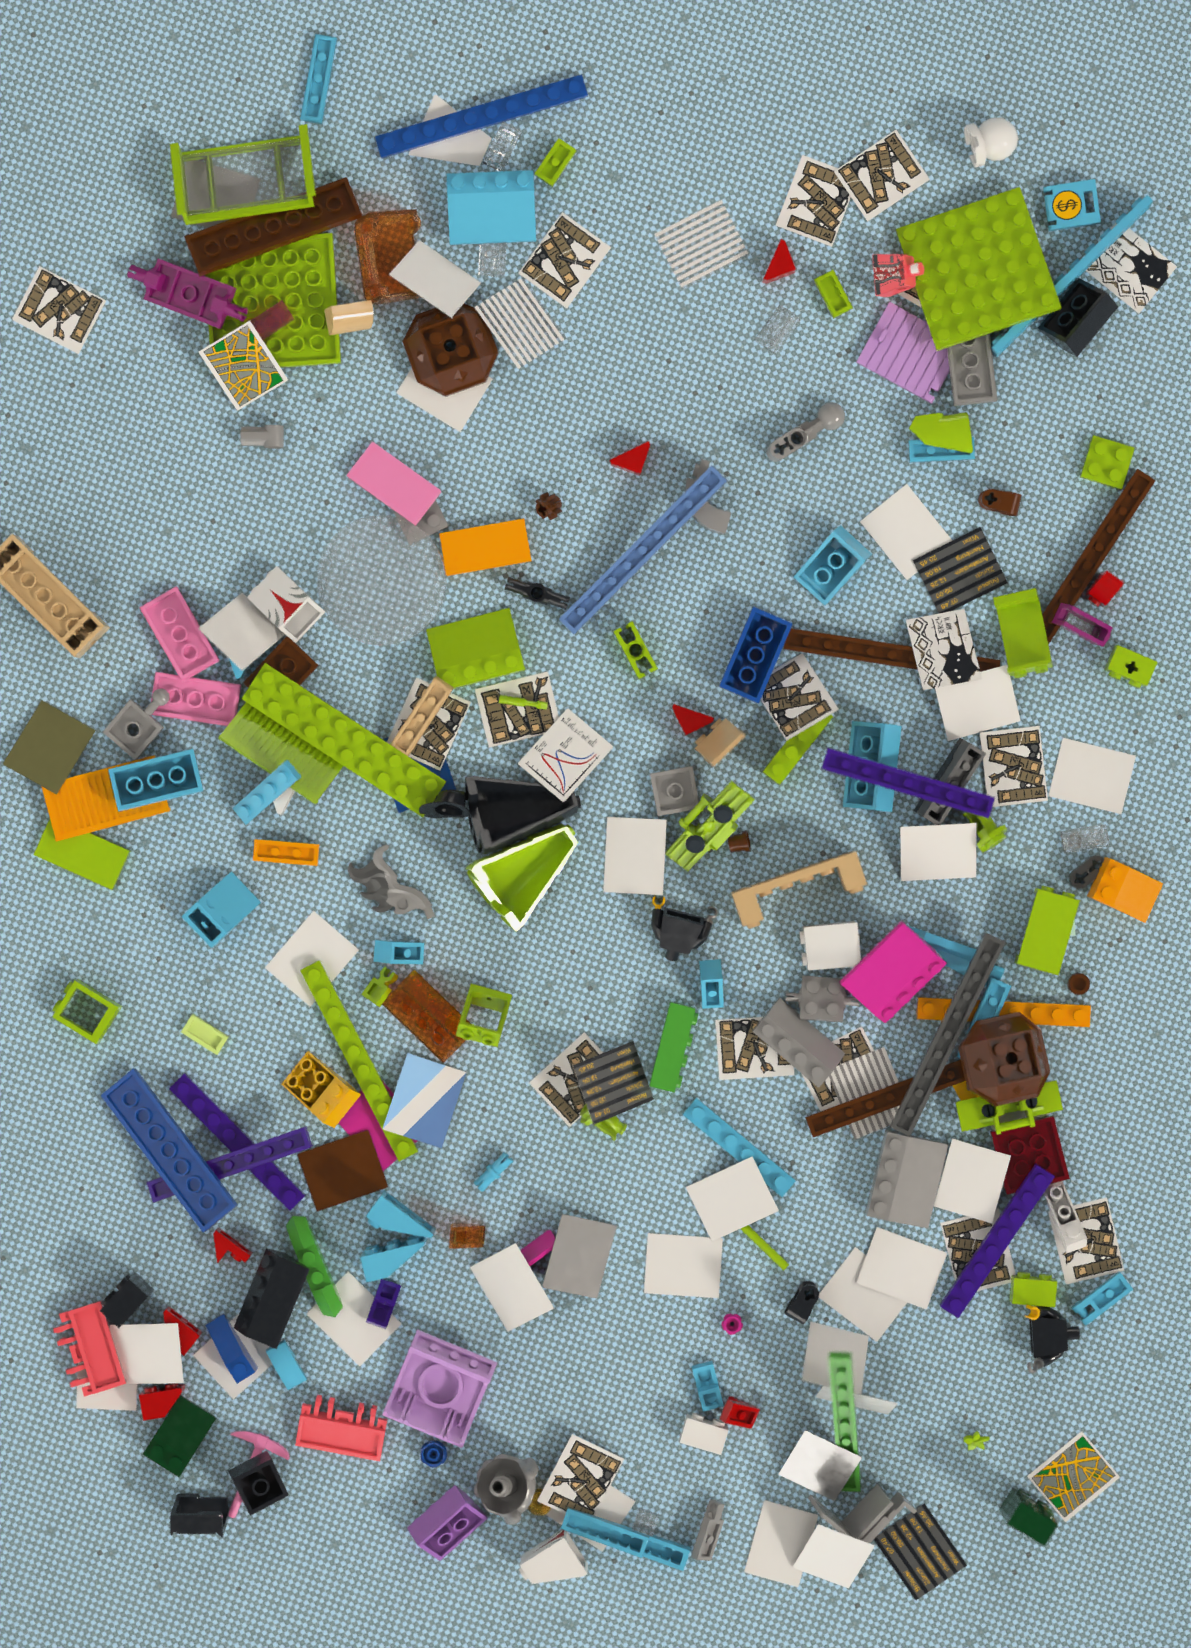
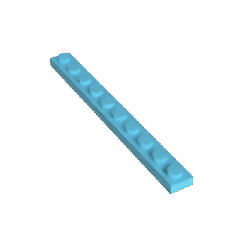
M1148 195L1143 199L1139 197L1131 205L1132 210L1128 214L1123 213L1115 221L1117 225L1112 230L1107 228L1101 234V241L1096 245L1092 243L1085 250L1084 253L1086 255L1081 260L1077 258L1069 266L1071 270L1066 275L1062 273L1056 278L1053 283L1055 284L1054 287L1058 297L1151 207L1153 200ZM1037 318L1007 327L1009 331L1004 336L998 335L991 343L993 345L992 353L998 357Z

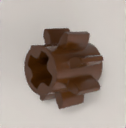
M546 492L535 501L537 503L536 512L543 519L548 517L549 520L557 517V514L562 512V502L555 493L549 495Z

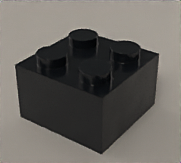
M136 1272L132 1276L128 1274L116 1286L118 1291L115 1292L113 1290L101 1302L104 1306L100 1312L118 1328L154 1291Z
M267 1451L228 1470L250 1516L289 1496Z

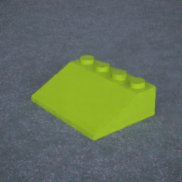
M510 608L426 629L437 677L454 689L526 670Z

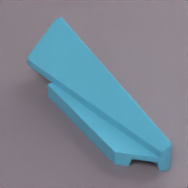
M908 926L940 954L946 961L947 967L962 975L965 974L976 949ZM994 965L984 986L987 987L991 977L1000 981L1005 969Z

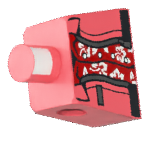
M904 254L872 255L876 296L887 298L914 288L916 286L915 276L924 274L923 263H914L913 256Z

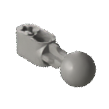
M833 402L824 404L819 409L816 419L811 422L805 421L772 442L767 447V457L774 462L781 461L815 439L817 433L824 428L827 430L838 429L845 420L843 408ZM792 434H797L800 437V444H794L791 441ZM783 444H785V449H783L780 453H774V450L776 448H779Z

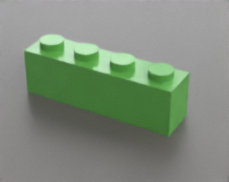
M670 1001L649 1083L650 1087L674 1093L676 1088L680 1089L683 1076L679 1075L681 1067L685 1068L688 1055L684 1054L686 1046H691L693 1034L690 1033L691 1025L696 1026L699 1014L695 1012V1007Z

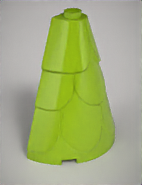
M561 823L528 836L527 839L506 846L502 850L479 858L465 867L469 879L493 911L495 910L501 915L500 918L515 932L525 924L535 906L543 898L556 875H559L578 843L574 837L575 832L568 824L564 825Z

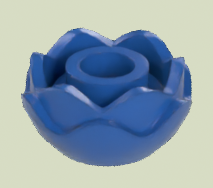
M430 1440L420 1450L421 1461L432 1468L438 1467L446 1461L447 1450L440 1441Z

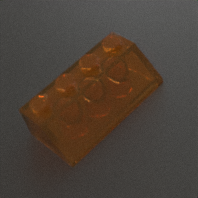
M415 970L395 988L382 1004L443 1063L466 1041L456 1036L461 1014Z

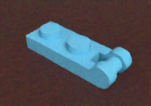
M1118 1271L1071 1308L1081 1316L1082 1323L1087 1325L1131 1292L1133 1288ZM1090 1304L1094 1310L1088 1313L1085 1307Z

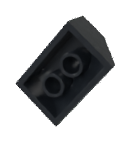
M1078 278L1060 300L1061 309L1049 313L1038 329L1060 348L1078 357L1116 311L1118 306L1106 291Z

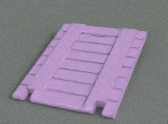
M891 302L888 303L856 362L930 404L935 399L934 396L929 394L930 390L939 392L949 373L947 348L936 351L927 322Z

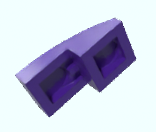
M384 1279L380 1280L366 1320L367 1323L384 1329L387 1328L401 1285Z

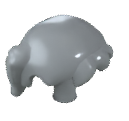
M507 1454L497 1455L493 1460L488 1459L482 1464V1468L478 1470V1482L474 1487V1494L481 1498V1502L488 1512L503 1517L508 1525L517 1524L521 1520V1514L532 1503L536 1490L535 1477L538 1474V1465L533 1458L521 1460Z

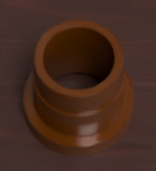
M747 830L742 831V834L728 838L731 853L740 851L751 852L750 838Z

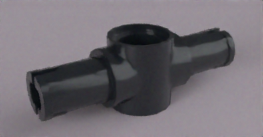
M508 577L507 583L513 584V586L506 584L504 590L523 595V598L529 599L533 603L550 604L564 610L567 609L568 604L561 601L569 603V596L552 592V589L544 587L540 583L529 581L525 583ZM538 587L543 590V596L540 599H534L531 596L534 588Z

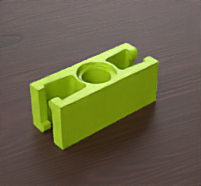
M632 621L625 627L626 629L631 627L636 640L626 644L619 634L622 631L621 627L613 631L637 678L641 679L646 675L645 673L640 674L636 661L646 657L652 667L649 669L650 673L658 670ZM635 644L642 648V653L637 657L632 656L629 652L630 647Z

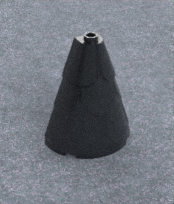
M479 776L465 777L466 800H468L467 806L470 810V815L468 816L475 847L481 856L496 852L518 840H523L541 829L546 830L576 814L578 808H581L580 798L575 795V792L565 802H562L540 782L528 783Z

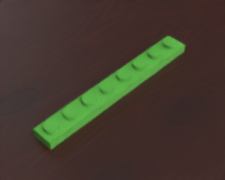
M829 1352L835 1445L859 1456L851 1352ZM859 1463L841 1491L861 1492Z

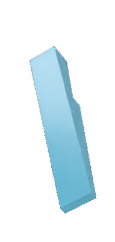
M569 1507L561 1529L640 1558L646 1557L684 1571L691 1550L689 1546Z

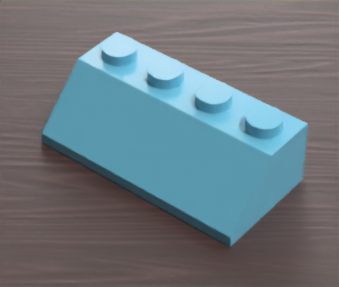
M852 721L848 754L897 768L902 726ZM846 776L843 807L892 812L894 790Z

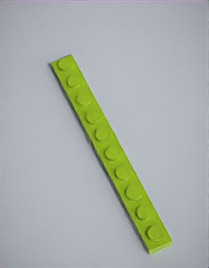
M319 960L300 971L383 1130L392 1098ZM383 1130L399 1162L418 1152L413 1139Z

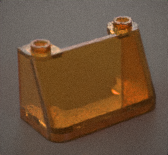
M417 209L368 212L355 221L354 232L365 301L371 300L372 305L422 298L389 275L415 245L413 235L421 226Z

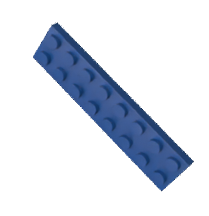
M136 1068L129 1071L101 1095L202 1232H206L238 1206Z

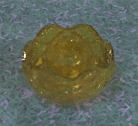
M540 1488L535 1490L532 1503L528 1507L529 1512L536 1516H543L552 1509L542 1503L540 1505L537 1503L543 1491Z

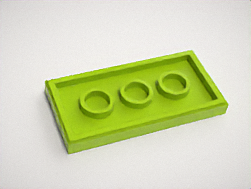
M49 819L34 855L113 890L130 850L92 833L56 842L51 820Z

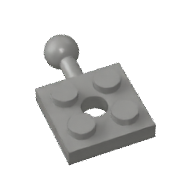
M165 689L154 691L152 695L153 701L145 710L134 700L130 699L103 731L105 735L134 760L141 756L164 728L151 715L159 706L168 703L170 696ZM132 723L136 724L139 728L136 736H132L128 732V727Z

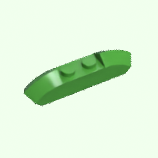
M292 1216L286 1224V1228L299 1262L310 1268L306 1279L323 1315L336 1317L343 1308V1304L311 1226L306 1217Z

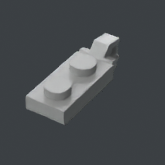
M710 1499L707 1505V1511L704 1514L705 1516L700 1525L691 1555L695 1560H712L724 1522L722 1520V1512L725 1505L717 1500Z

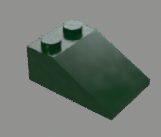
M180 1395L143 1455L177 1477H180L217 1417Z

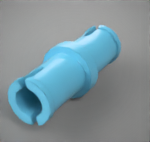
M503 1152L474 1181L475 1186L478 1185V1189L484 1192L495 1179L501 1177L500 1174L514 1162L511 1157L508 1158L509 1155Z

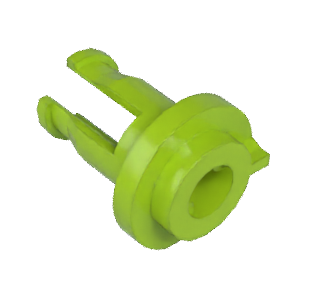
M968 812L963 814L969 820V823H976V834L980 838L976 845L982 853L992 849L1006 838L1004 833L1008 830L1005 825L998 827L991 817L985 818Z
M585 1104L580 1112V1116H582L580 1122L585 1126H589L593 1122ZM617 1116L594 1125L603 1133L611 1136L613 1141L616 1140L617 1133L622 1135L627 1128V1124L625 1122L622 1123Z

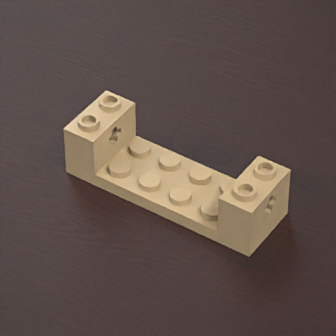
M11 534L0 545V583L74 657L81 658L110 627L95 612L90 611L33 554L34 551L19 536Z
M850 851L731 892L741 925L743 927L747 926L750 929L761 925L760 921L764 920L756 894L763 897L772 894V889L779 887L780 890L793 887L792 882L800 880V883L813 880V875L820 873L821 876L834 873V868L838 872L844 891H849L853 894L864 890L863 886L867 885L856 851Z

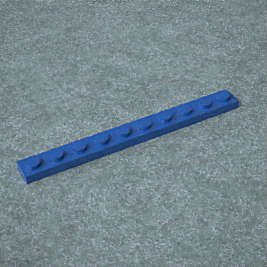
M581 74L375 136L381 159L583 99L588 97V93Z

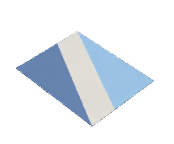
M407 1053L383 1130L442 1148L466 1072Z

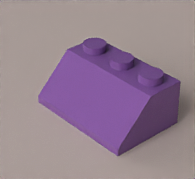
M454 1485L421 1516L416 1518L407 1529L420 1548L441 1561L486 1521L488 1517L466 1492Z

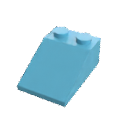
M840 525L794 575V578L826 606L870 558L872 553Z
M385 1190L366 1215L369 1218L368 1223L376 1229L381 1227L383 1230L431 1238L436 1228Z

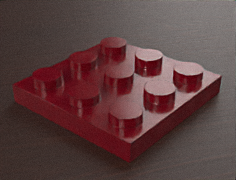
M1053 1115L1034 1120L1035 1127L1025 1126L1002 1131L998 1135H996L995 1130L990 1131L995 1151L1011 1156L1003 1182L1007 1195L1016 1193L1035 1163L1055 1176L1050 1184L1070 1179Z

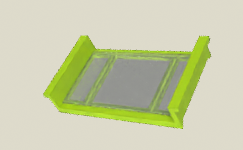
M307 124L298 125L299 136L181 152L179 143L170 144L177 215H182L185 224L191 225L314 207L313 196L316 193Z

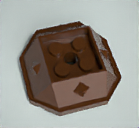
M465 303L452 318L437 307L417 314L402 341L417 383L444 397L486 383L499 354L490 328L477 310ZM447 342H454L456 348L454 351L448 352L444 349Z
M1020 1012L976 1021L965 1039L958 1046L967 1090L977 1094L994 1106L1038 1097L1050 1073L1042 1031ZM1007 1053L1012 1057L1010 1064L1005 1059Z

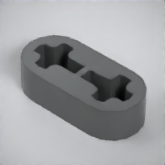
M1095 855L1086 859L1070 873V884L1075 888H1084L1096 879L1099 872L1097 869L1089 872L1088 869L1093 866L1092 861H1100V867L1104 858ZM1084 872L1087 873L1082 878V884L1074 882L1076 880L1075 874L1082 875Z

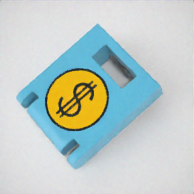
M1095 179L1043 187L1044 193H1053L1044 196L1047 223H1057L1056 225L1048 226L1049 231L1101 224ZM1092 193L1094 212L1086 213L1084 194Z

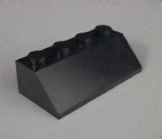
M266 1248L236 1319L234 1329L248 1338L277 1349L310 1268L287 1253Z

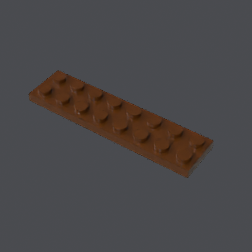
M347 177L315 188L316 195L313 196L314 207L233 218L184 236L199 276H204L362 218V213ZM304 192V193H301V194L296 195V196L307 195V194H306V192Z

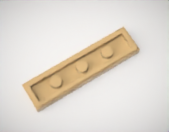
M435 676L390 745L409 756L454 688Z

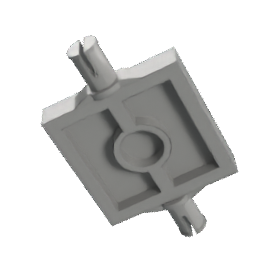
M802 976L799 993L786 992L785 1001L798 1002L800 1020L842 1023L846 1005L859 1007L858 999L847 997L845 987L839 982L843 978Z

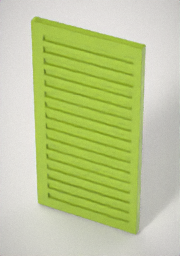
M247 702L218 738L270 774L288 760L302 776L290 788L314 804L318 803L320 797L344 767Z

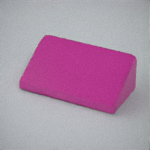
M550 1229L520 1250L529 1266L552 1251L556 1236Z

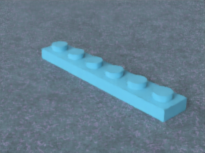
M697 1097L684 1111L683 1115L739 1162L753 1156L765 1183L781 1197L795 1183L796 1180Z

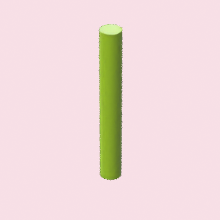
M749 1225L741 1228L782 1270L788 1267L789 1264Z

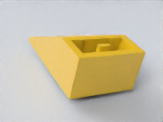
M309 1051L306 1052L281 1084L322 1123L333 1128L336 1127L361 1095L345 1079Z

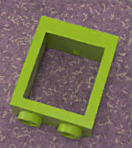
M79 979L74 980V982L70 981L64 990V993H66L62 1001L58 1000L52 1011L55 1013L52 1017L91 1042L98 1044L122 1006ZM77 989L108 1007L93 1033L62 1015Z
M470 984L456 1036L465 1040L480 1042L487 1046L498 1047L512 995ZM471 1004L502 1012L497 1031L466 1023Z

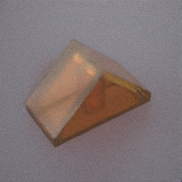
M452 1222L449 1248L484 1247L485 1226Z

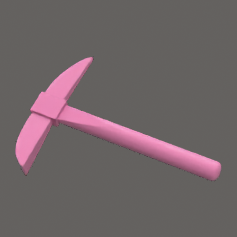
M236 1431L230 1434L254 1444L255 1448L251 1458L267 1449L287 1460L290 1459L285 1447L263 1434L249 1431ZM238 1491L228 1512V1516L231 1518L236 1517L242 1503Z

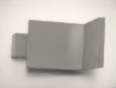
M878 1483L843 1521L812 1495L808 1497L818 1514L837 1531L869 1544L904 1507L913 1514L917 1512L912 1503L899 1492L890 1499Z

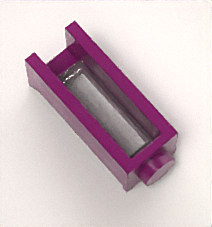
M1063 603L1060 604L1052 623L1089 641L1091 644L1102 647L1110 639L1113 627L1084 611Z

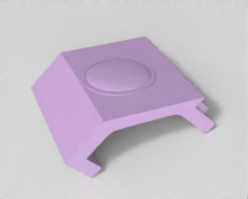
M417 1330L382 1415L462 1448L498 1362Z

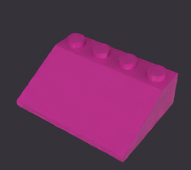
M901 921L839 982L870 1012L886 1023L939 973L947 963L929 943Z

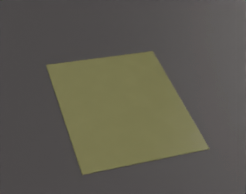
M41 700L3 762V765L57 795L96 730Z

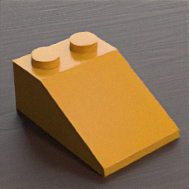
M1104 857L1102 866L1098 870V875L1093 881L1087 897L1146 923L1163 883L1111 858Z

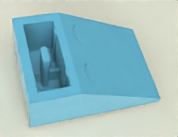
M231 871L198 900L182 918L213 948L246 918L261 901Z
M412 1235L403 1242H400V1239L388 1241L387 1245L379 1247V1244L367 1246L360 1257L366 1283L389 1277L425 1245L427 1237Z

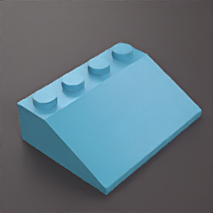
M533 170L447 174L450 245L536 242Z

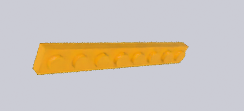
M917 997L916 1019L942 1020L952 999ZM977 1000L967 1021H972L981 1000ZM1005 1001L999 1014L1001 1016L1020 1012L1035 1025L1090 1027L1091 1005Z

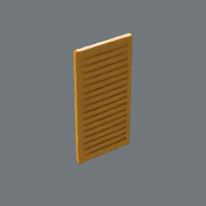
M155 755L67 778L57 795L42 787L55 841L169 812L171 809L167 800L120 812L117 809L108 769L153 759Z

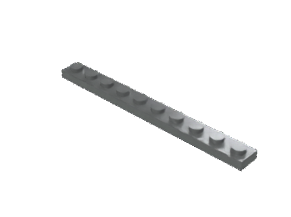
M986 932L984 933L890 1124V1128L909 1137L911 1136L1006 943L1005 941Z

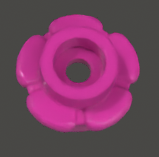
M729 1313L725 1315L724 1321L721 1323L723 1330H726L730 1335L741 1331L743 1327L742 1319L738 1314L732 1315Z

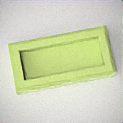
M195 1014L190 1016L181 1033L216 1055L219 1054L229 1038L228 1035Z

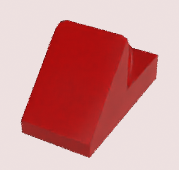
M218 1227L213 1233L217 1263H219L228 1250L232 1252L230 1255L238 1262L244 1261L246 1263L253 1252Z
M729 1396L720 1420L727 1424L752 1429L760 1409Z

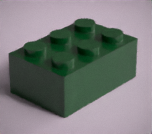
M1012 1487L999 1509L1007 1525L1045 1547L1058 1526L1055 1515L1052 1514V1510L1049 1509V1505L1040 1499L1036 1502L1027 1491L1021 1488L1016 1490Z

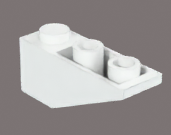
M1063 1181L1050 1184L1045 1190L1044 1196L1066 1254L1086 1247V1234Z

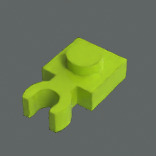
M387 967L381 970L379 979L373 977L361 994L379 1008L392 991L388 986L398 979V975L394 972L387 977L391 971Z

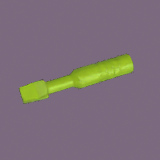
M500 695L499 703L521 707L532 706L537 709L547 710L548 702L528 701L524 698Z

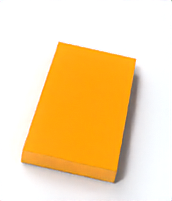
M524 519L439 533L446 576L532 562Z

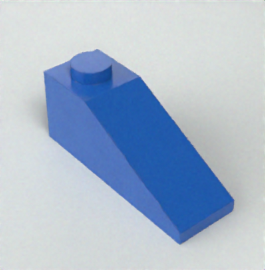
M225 1314L220 1315L205 1325L225 1366L237 1384L257 1371L256 1363Z

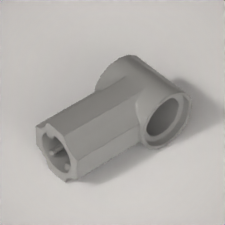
M284 426L241 427V445L281 449L284 446Z

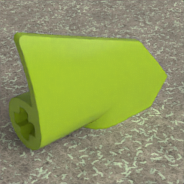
M967 412L950 415L933 413L915 416L909 427L925 445L970 454L973 452Z

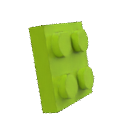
M1093 435L1080 478L1122 490L1135 448Z

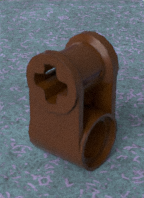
M988 489L979 495L978 503L985 510L1017 517L1022 495L1009 491ZM990 494L994 502L988 504V500H985V497Z

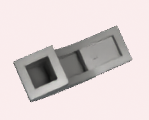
M701 459L700 464L696 463L692 475L696 477V480L708 469L710 461ZM687 478L685 492L696 480ZM707 501L693 517L706 529L725 535L731 512L717 509Z

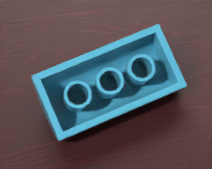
M193 749L108 769L118 812L204 791Z

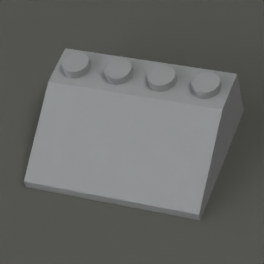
M885 1129L866 1206V1215L886 1221L928 1228L948 1144L912 1135L909 1137L903 1133Z

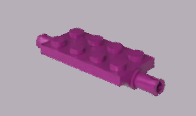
M159 258L152 270H145L132 264L129 269L135 271L136 274L129 271L127 273L128 278L140 281L146 286L144 300L219 329L223 328L227 315L244 321L246 316L239 314V312L248 313L247 308L232 303L237 288L206 276L200 277L198 273Z

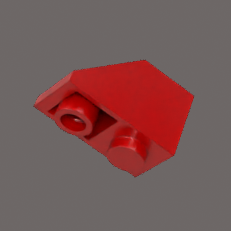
M167 1383L164 1388L157 1389V1386L145 1387L144 1391L139 1394L143 1421L165 1417L185 1389V1385Z

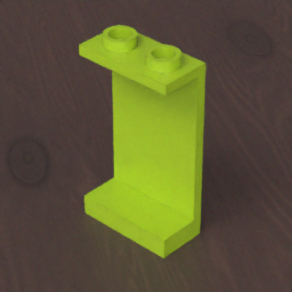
M1036 588L993 597L1010 677L1022 678L1027 676L1029 672L1044 673L1049 671L1048 668H1052L1053 664Z
M1042 885L1041 889L1035 888L1034 890L1036 895L1019 955L1016 954L1014 963L1059 976L1080 900L1074 899L1075 894L1064 891L1062 895L1053 893L1054 888Z

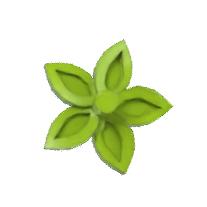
M976 1431L973 1436H965L963 1440L968 1444V1450H973L976 1447L984 1450L983 1442L989 1441L990 1438L988 1436L980 1437V1433Z

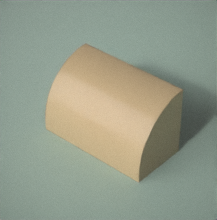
M371 300L330 306L324 310L329 335L367 330L373 324Z

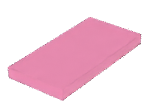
M373 441L346 475L350 480L414 526L417 525L441 493L440 489Z
M177 586L139 607L182 682L220 661L207 637L198 629L200 625Z
M155 672L152 695L157 689H165L169 693L170 699L167 704L159 706L152 715L228 726L238 713L242 685L194 677L182 682L178 675Z

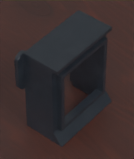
M195 1493L177 1494L170 1513V1535H173L174 1532L176 1534L217 1533L223 1538L228 1523V1497H200V1494Z

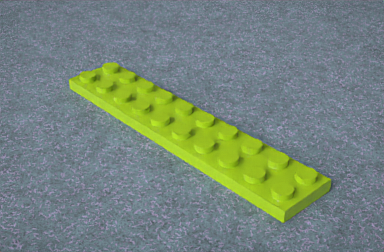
M264 663L242 697V700L421 817H424L425 814H420L419 808L426 803L433 802L446 783L444 779L267 663Z

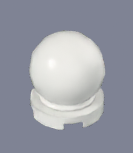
M1002 117L990 118L982 122L979 128L975 123L964 127L966 145H971L973 154L969 155L974 167L985 165L986 158L991 161L1003 160L1009 157L1017 148L1018 134L1016 128Z

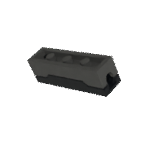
M959 738L934 779L965 788L986 753L973 744ZM920 799L913 811L935 825H941L951 807Z

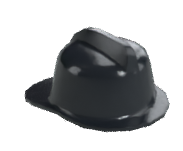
M445 790L436 796L434 802L422 805L419 808V813L425 814L424 816L429 818H464L470 815V810L466 808V794L464 791Z

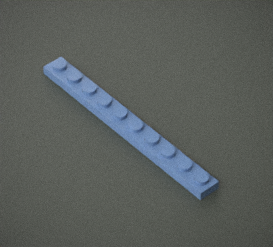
M711 465L559 620L573 634H576L727 480Z

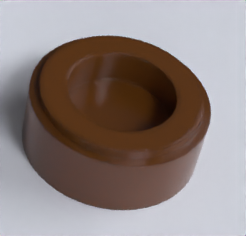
M1074 973L1069 977L1067 985L1072 993L1082 995L1089 990L1090 981L1086 975Z

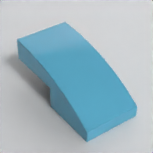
M285 1339L279 1343L277 1349L272 1347L266 1349L270 1361L288 1390L307 1380L305 1373L296 1361L295 1355Z
M713 1361L693 1365L692 1370L703 1411L723 1407L724 1404Z

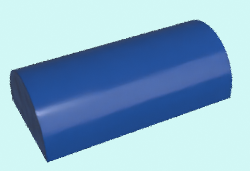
M752 607L719 687L759 704L793 623Z

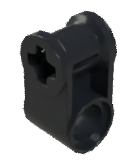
M812 1281L802 1282L794 1297L788 1303L784 1314L804 1325L819 1298L816 1284ZM810 1289H812L813 1295L808 1294V1296H806L805 1290L809 1291Z

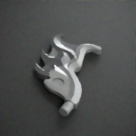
M386 844L379 847L374 852L373 859L364 868H354L350 862L348 866L349 876L355 882L362 883L367 887L366 893L360 892L361 896L379 902L378 907H372L376 912H386L395 907V914H405L413 909H421L424 911L427 919L435 916L431 907L433 905L421 891L416 888L400 885L397 882V874L383 859V853L389 849V845Z

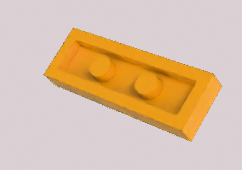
M255 839L253 861L318 866L320 844Z

